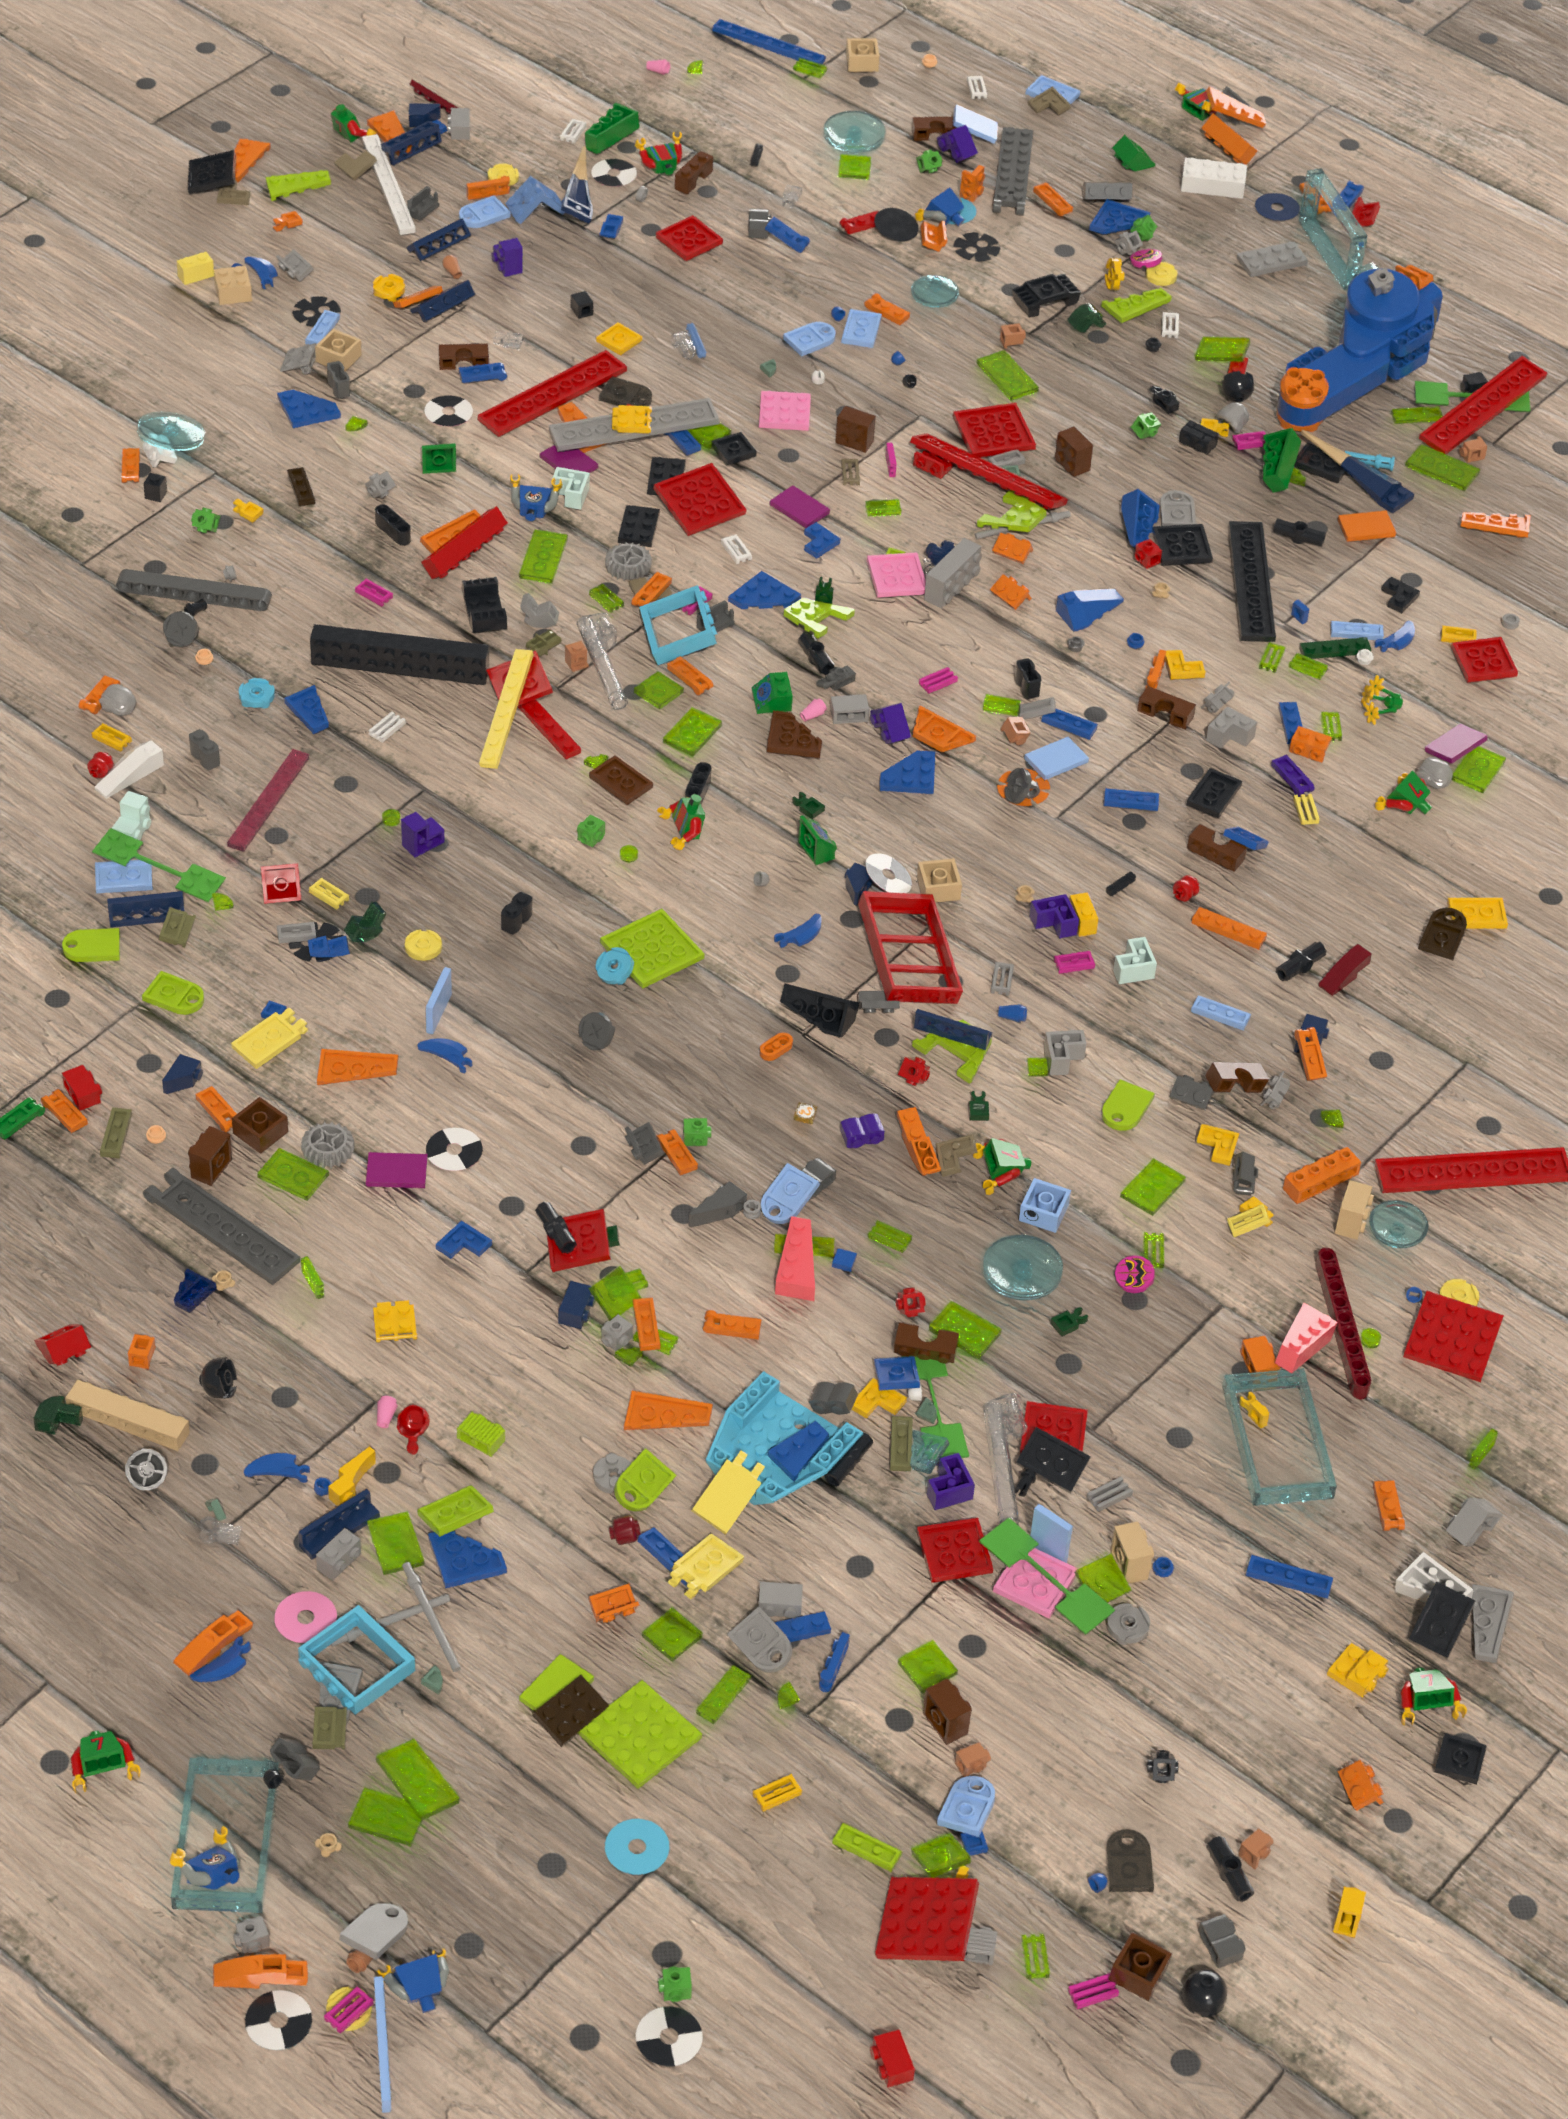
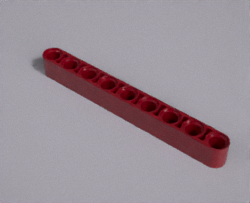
M1322 1248L1318 1252L1316 1261L1317 1274L1329 1316L1338 1322L1334 1335L1351 1395L1356 1399L1362 1400L1369 1395L1372 1382L1336 1253L1331 1248Z

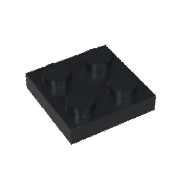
M742 432L718 438L711 442V446L726 465L757 456V451Z
M1444 1733L1434 1772L1477 1785L1487 1745Z

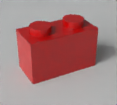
M84 1065L62 1072L63 1086L79 1111L101 1103V1087L98 1083L95 1084L91 1071H87Z
M900 2029L874 2036L870 2052L873 2060L878 2062L879 2077L885 2081L887 2088L913 2081L915 2068Z

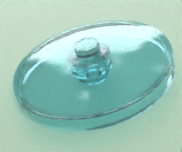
M840 112L828 118L824 124L825 140L834 148L844 152H869L881 146L885 140L886 129L883 122L876 116L866 112Z
M165 411L151 412L140 417L137 423V433L140 438L159 448L178 451L190 450L200 446L204 441V427L195 419L183 414Z
M1012 1235L999 1239L988 1248L983 1260V1274L987 1283L999 1294L1016 1300H1035L1047 1296L1058 1287L1062 1279L1063 1262L1058 1251L1048 1242L1029 1235Z

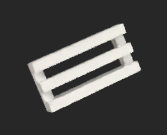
M968 76L967 84L971 98L975 99V96H977L978 99H981V96L986 99L987 92L982 76ZM977 80H979L982 92L979 91Z
M572 119L560 135V140L566 139V142L571 140L575 144L587 127V122Z
M1163 312L1162 337L1168 335V338H1171L1172 335H1175V338H1178L1179 314ZM1166 317H1169L1168 330H1166ZM1172 317H1175V331H1172Z
M737 535L721 539L722 546L736 564H739L740 561L746 562V559L752 560L751 553Z
M391 712L369 730V735L383 743L406 724V719H400L398 714L395 716V713Z

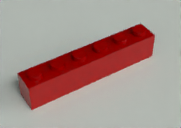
M497 506L488 509L421 561L432 579L437 577L441 579L448 574L449 569L453 570L458 567L460 560L468 559L472 551L476 552L482 548L481 544L483 542L486 544L493 539L492 535L501 533L504 530L503 527L508 522Z

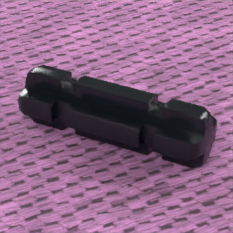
M755 144L750 160L751 166H758L763 152L762 144Z
M1128 872L1125 876H1122L1106 887V893L1114 896L1117 892L1136 880V875L1133 872Z

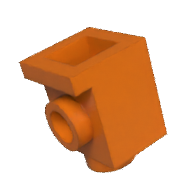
M134 1335L128 1351L129 1366L150 1368V1362L156 1348L154 1337Z

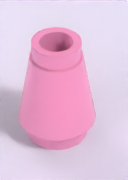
M666 59L652 60L647 62L646 67L647 70L665 75V73L668 74L670 71V62L666 61Z
M814 699L800 712V717L806 722L823 715L827 707L822 699Z
M382 1396L377 1402L376 1425L378 1427H389L398 1407L395 1398Z

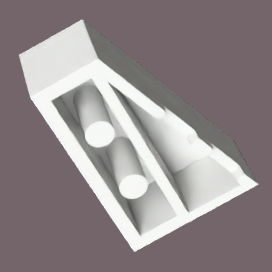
M1423 1552L1396 1579L1395 1592L1426 1603L1436 1581L1469 1598H1472L1473 1589Z

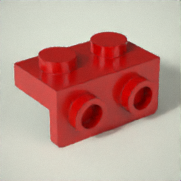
M1358 197L1351 212V220L1356 227L1374 225L1380 210L1379 202L1364 204L1362 197Z
M926 450L922 453L918 451L914 453L913 466L940 479L952 469L953 463L945 462L942 458L933 456Z

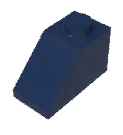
M409 103V127H417L425 122H433L440 119V104Z
M854 863L851 868L846 870L844 878L846 879L845 887L853 904L857 906L863 891H868L874 881L868 875L865 866Z
M1306 1014L1301 1029L1307 1030V1028L1314 1027L1320 1046L1323 1039L1328 1038L1330 1028H1327V1019ZM1308 1037L1305 1038L1306 1042H1310V1039ZM1296 1040L1294 1052L1300 1053L1298 1042Z
M179 1054L162 1080L163 1093L170 1094L193 1087L203 1075L201 1061Z

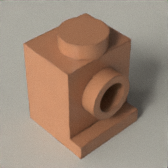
M1020 323L1001 326L1000 341L1004 349L1009 345L1023 344L1026 333L1024 329L1022 330Z
M1478 436L1475 440L1464 442L1459 452L1461 457L1467 463L1485 459L1488 446Z
M582 641L565 646V662L572 672L589 667L587 663V648Z
M1008 717L1001 727V731L1005 732L1010 743H1016L1017 745L1024 744L1031 734L1023 717Z
M980 1742L957 1751L955 1765L962 1776L967 1777L972 1773H979L986 1768L987 1762L991 1761V1756L988 1750L984 1749Z
M1258 1828L1241 1843L1238 1856L1253 1869H1256L1259 1860H1264L1270 1854V1846L1274 1841L1269 1834L1264 1833Z

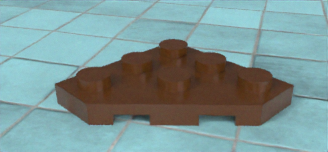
M773 710L767 752L820 758L822 740L819 737L813 736L811 730L803 723H799L791 712Z

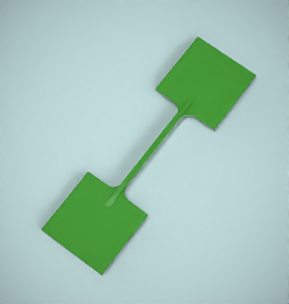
M1415 381L1416 403L1449 405L1448 398L1450 396L1469 397L1473 394L1449 392L1448 383ZM1529 391L1505 410L1530 412Z
M112 828L107 831L92 851L125 867L132 858H137L181 877L175 888L206 902L211 900L226 879V877L196 864H192L186 872H179L137 853L143 844L142 841Z
M915 1357L919 1380L927 1381L932 1402L937 1410L936 1418L938 1424L936 1426L920 1428L928 1461H939L942 1457L959 1453L961 1458L969 1457L961 1423L943 1424L931 1380L937 1377L948 1376L946 1365L937 1360H922Z
M1007 1518L979 1540L983 1546L1007 1567L1010 1568L1019 1560H1026L1066 1595V1598L1055 1606V1609L1085 1635L1115 1612L1113 1607L1085 1583L1077 1590L1069 1592L1028 1556V1553L1036 1548L1039 1543L1010 1518Z

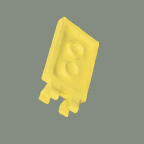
M288 1008L280 1015L275 1012L233 1041L231 1045L239 1055L255 1069H258L301 1039L300 1034H305L308 1031L305 1027L307 1022L301 1018L294 1025H291L296 1020L293 1016L295 1012Z
M742 1450L733 1462H730L728 1459L725 1461L692 1509L693 1513L725 1535L761 1485L757 1478L765 1468L759 1462L752 1472L744 1468L742 1463L746 1459L747 1454Z
M711 1533L674 1563L673 1571L670 1573L672 1578L668 1581V1584L675 1588L683 1579L689 1583L687 1585L689 1590L684 1595L693 1599L700 1589L707 1592L743 1562L744 1556Z

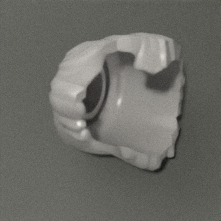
M1233 402L1221 409L1215 418L1218 420V423L1226 420L1232 426L1234 433L1238 434L1243 425L1248 422L1249 413L1244 405Z
M112 684L102 693L99 703H101V709L105 712H113L116 715L123 716L132 713L136 705V698L123 685Z
M1428 757L1418 768L1416 775L1424 779L1426 786L1430 785L1433 788L1442 789L1451 783L1453 771L1447 762L1436 757Z

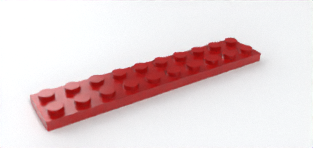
M604 350L478 414V421L496 436L500 437L627 372V366L610 352Z
M1521 356L1423 431L1419 439L1443 456L1447 455L1545 379L1547 372L1524 356Z
M928 433L915 435L911 438L910 443L915 444L916 448L925 449L933 456H940L945 462L955 463L960 469H968L972 471L973 475L983 476L988 482H996L1003 489H1011L1018 496H1026L1033 503H1041L1046 509L1052 510L1067 504L1068 498Z
M1564 1147L1375 1159L1374 1162L1382 1193L1568 1182V1158Z

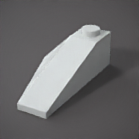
M152 740L129 750L113 766L108 774L98 782L95 790L107 799L164 766L163 750Z

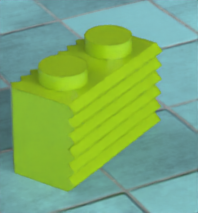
M472 1411L457 1427V1439L492 1457L505 1442V1430L501 1425L491 1423L483 1415L474 1414Z

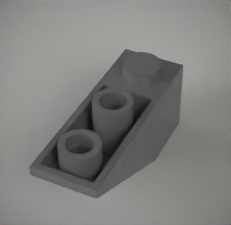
M730 1181L724 1186H720L712 1196L705 1198L702 1204L690 1211L688 1226L692 1228L734 1217L744 1209L743 1206L747 1201V1193Z

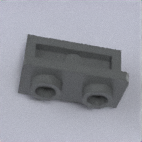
M884 991L858 992V1002H860L858 1010H864V1013H876V1010H883V1013H894V1010L900 1008V1001H887Z
M1183 1075V1077L1177 1076L1169 1097L1206 1111L1210 1099L1214 1096L1215 1092L1209 1083L1204 1081L1198 1083L1194 1081V1078Z
M650 1122L634 1131H631L628 1126L625 1128L627 1133L625 1138L628 1144L633 1146L634 1149L631 1151L636 1160L640 1159L646 1165L665 1154Z

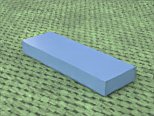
M324 310L306 337L305 344H318L335 327L340 319V314Z
M1331 621V637H1367L1368 640L1383 639V625Z
M1199 995L1191 1008L1192 1013L1243 1031L1251 1017L1250 1013Z

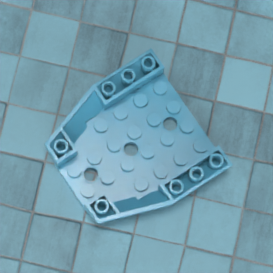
M764 1371L726 1410L706 1458V1462L715 1476L725 1461L728 1459L730 1462H733L741 1450L747 1454L746 1459L742 1463L744 1468L752 1472L758 1462L765 1466L757 1478L761 1485L749 1501L753 1505L774 1503L827 1474L863 1435L862 1431L847 1422L841 1428H838L779 1391L780 1381ZM817 1421L829 1433V1439L819 1452L813 1455L807 1467L802 1469L796 1481L793 1482L768 1457V1451L802 1430L795 1428L796 1425L806 1427Z

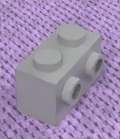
M344 1528L316 1554L317 1570L333 1581L361 1555V1539Z

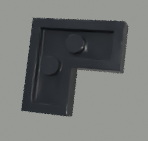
M1390 577L1382 585L1381 589L1393 596L1388 601L1387 607L1401 614L1420 595V590L1393 577Z

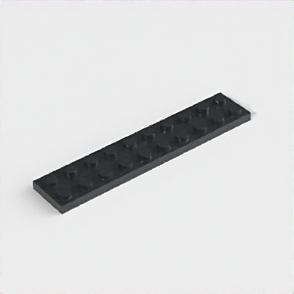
M1229 521L1228 529L1241 641L1275 642L1276 632L1263 522Z

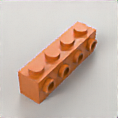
M1212 114L1201 127L1205 131L1204 135L1210 140L1214 138V143L1220 148L1223 146V151L1229 156L1231 154L1234 155L1232 159L1237 163L1242 162L1247 165L1258 152L1257 149L1215 114Z
M1348 1147L1336 1150L1327 1157H1322L1310 1165H1305L1300 1170L1287 1174L1283 1190L1296 1204H1299L1359 1175L1361 1161Z

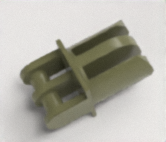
M549 629L541 635L535 633V637L526 643V648L536 651L539 657L543 654L547 656L548 650L559 645L562 639Z

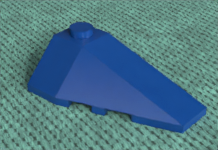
M1139 489L1123 495L1121 505L1129 542L1135 549L1136 544L1149 539L1148 536L1152 533L1153 525L1158 521L1160 507L1159 504Z
M1116 589L1070 591L1058 595L1056 612L1070 629L1076 632L1091 626L1094 620L1102 618L1105 612L1113 610L1124 602V599Z

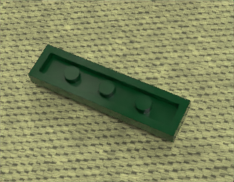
M1367 637L1305 642L1299 645L1303 660L1357 655L1358 651L1363 649L1371 652V646Z

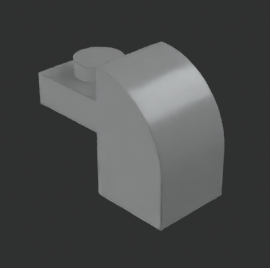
M530 593L523 595L520 607L526 613L524 621L528 625L537 628H548L557 624L560 612L551 601L538 605Z

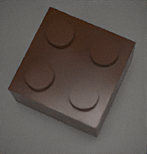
M845 406L837 417L835 443L866 453L874 442L876 415Z
M1075 426L1058 432L1055 452L1056 461L1073 477L1089 472L1093 444Z
M259 1097L232 1118L233 1134L261 1154L289 1132L288 1117Z
M209 1126L205 1132L200 1134L199 1140L188 1151L191 1178L209 1186L214 1184L232 1161L230 1134L212 1126Z
M947 1678L925 1690L923 1715L944 1743L948 1745L968 1735L972 1708L967 1700L964 1701L957 1686L955 1684L952 1685Z
M1132 1932L1114 1962L1108 1980L1149 2001L1167 1970L1173 1953Z

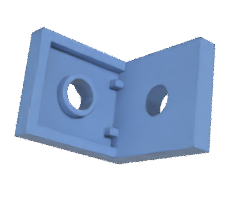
M532 176L506 202L513 217L520 224L541 202H544L562 215L565 213L561 210L562 203L556 192Z

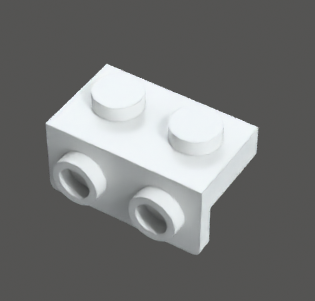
M149 434L143 443V450L151 466L156 468L159 461L175 464L177 457L168 439L164 436Z

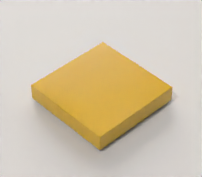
M619 322L596 337V342L620 356L642 341L641 335Z

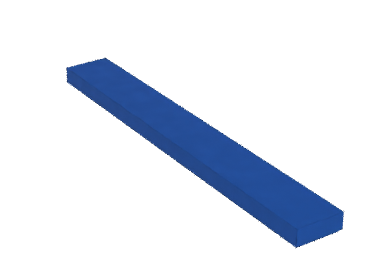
M719 19L712 27V31L817 68L826 61L825 55Z

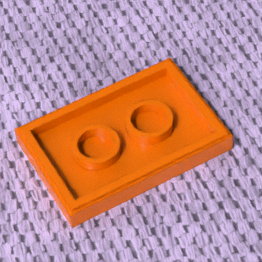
M1387 510L1338 515L1337 520L1347 542L1396 537V530Z

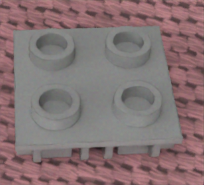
M317 343L289 349L280 372L300 367L303 374L310 373L316 357L315 346Z

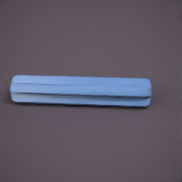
M693 323L687 324L686 330L697 356L705 358L707 352Z

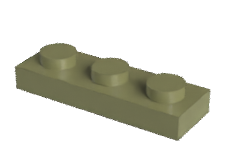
M112 1107L100 1149L101 1157L120 1159L132 1117V1109Z
M892 1416L890 1471L911 1472L913 1417Z

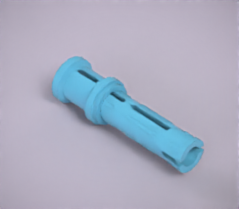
M1345 451V453L1357 457L1356 459L1367 465H1372L1376 469H1390L1393 472L1394 456L1390 458L1384 457L1381 454L1373 456Z

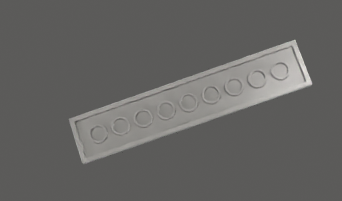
M710 398L652 407V412L650 413L652 418L650 423L651 433H621L618 430H612V414L549 425V432L559 452L719 424V417Z

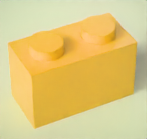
M1088 892L1070 895L1069 901L1079 919L1078 936L1096 934L1099 918Z
M1344 1886L1333 1929L1334 1933L1355 1938L1365 1900V1891L1355 1887L1349 1888Z

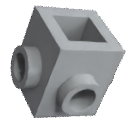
M1126 231L1119 235V239L1114 241L1121 255L1126 253L1131 255L1137 251L1136 248L1143 245L1137 231L1131 233Z
M1387 268L1378 269L1368 276V285L1375 297L1392 290L1395 278L1392 272H1388Z
M388 471L371 475L369 477L370 480L365 483L368 493L373 498L378 496L383 498L389 494L388 490L396 486Z
M619 1314L602 1326L601 1341L605 1346L612 1348L614 1351L625 1347L633 1338V1325Z
M262 1916L254 1919H245L236 1924V1934H233L236 1947H241L243 1955L257 1953L263 1948L270 1947L269 1934Z

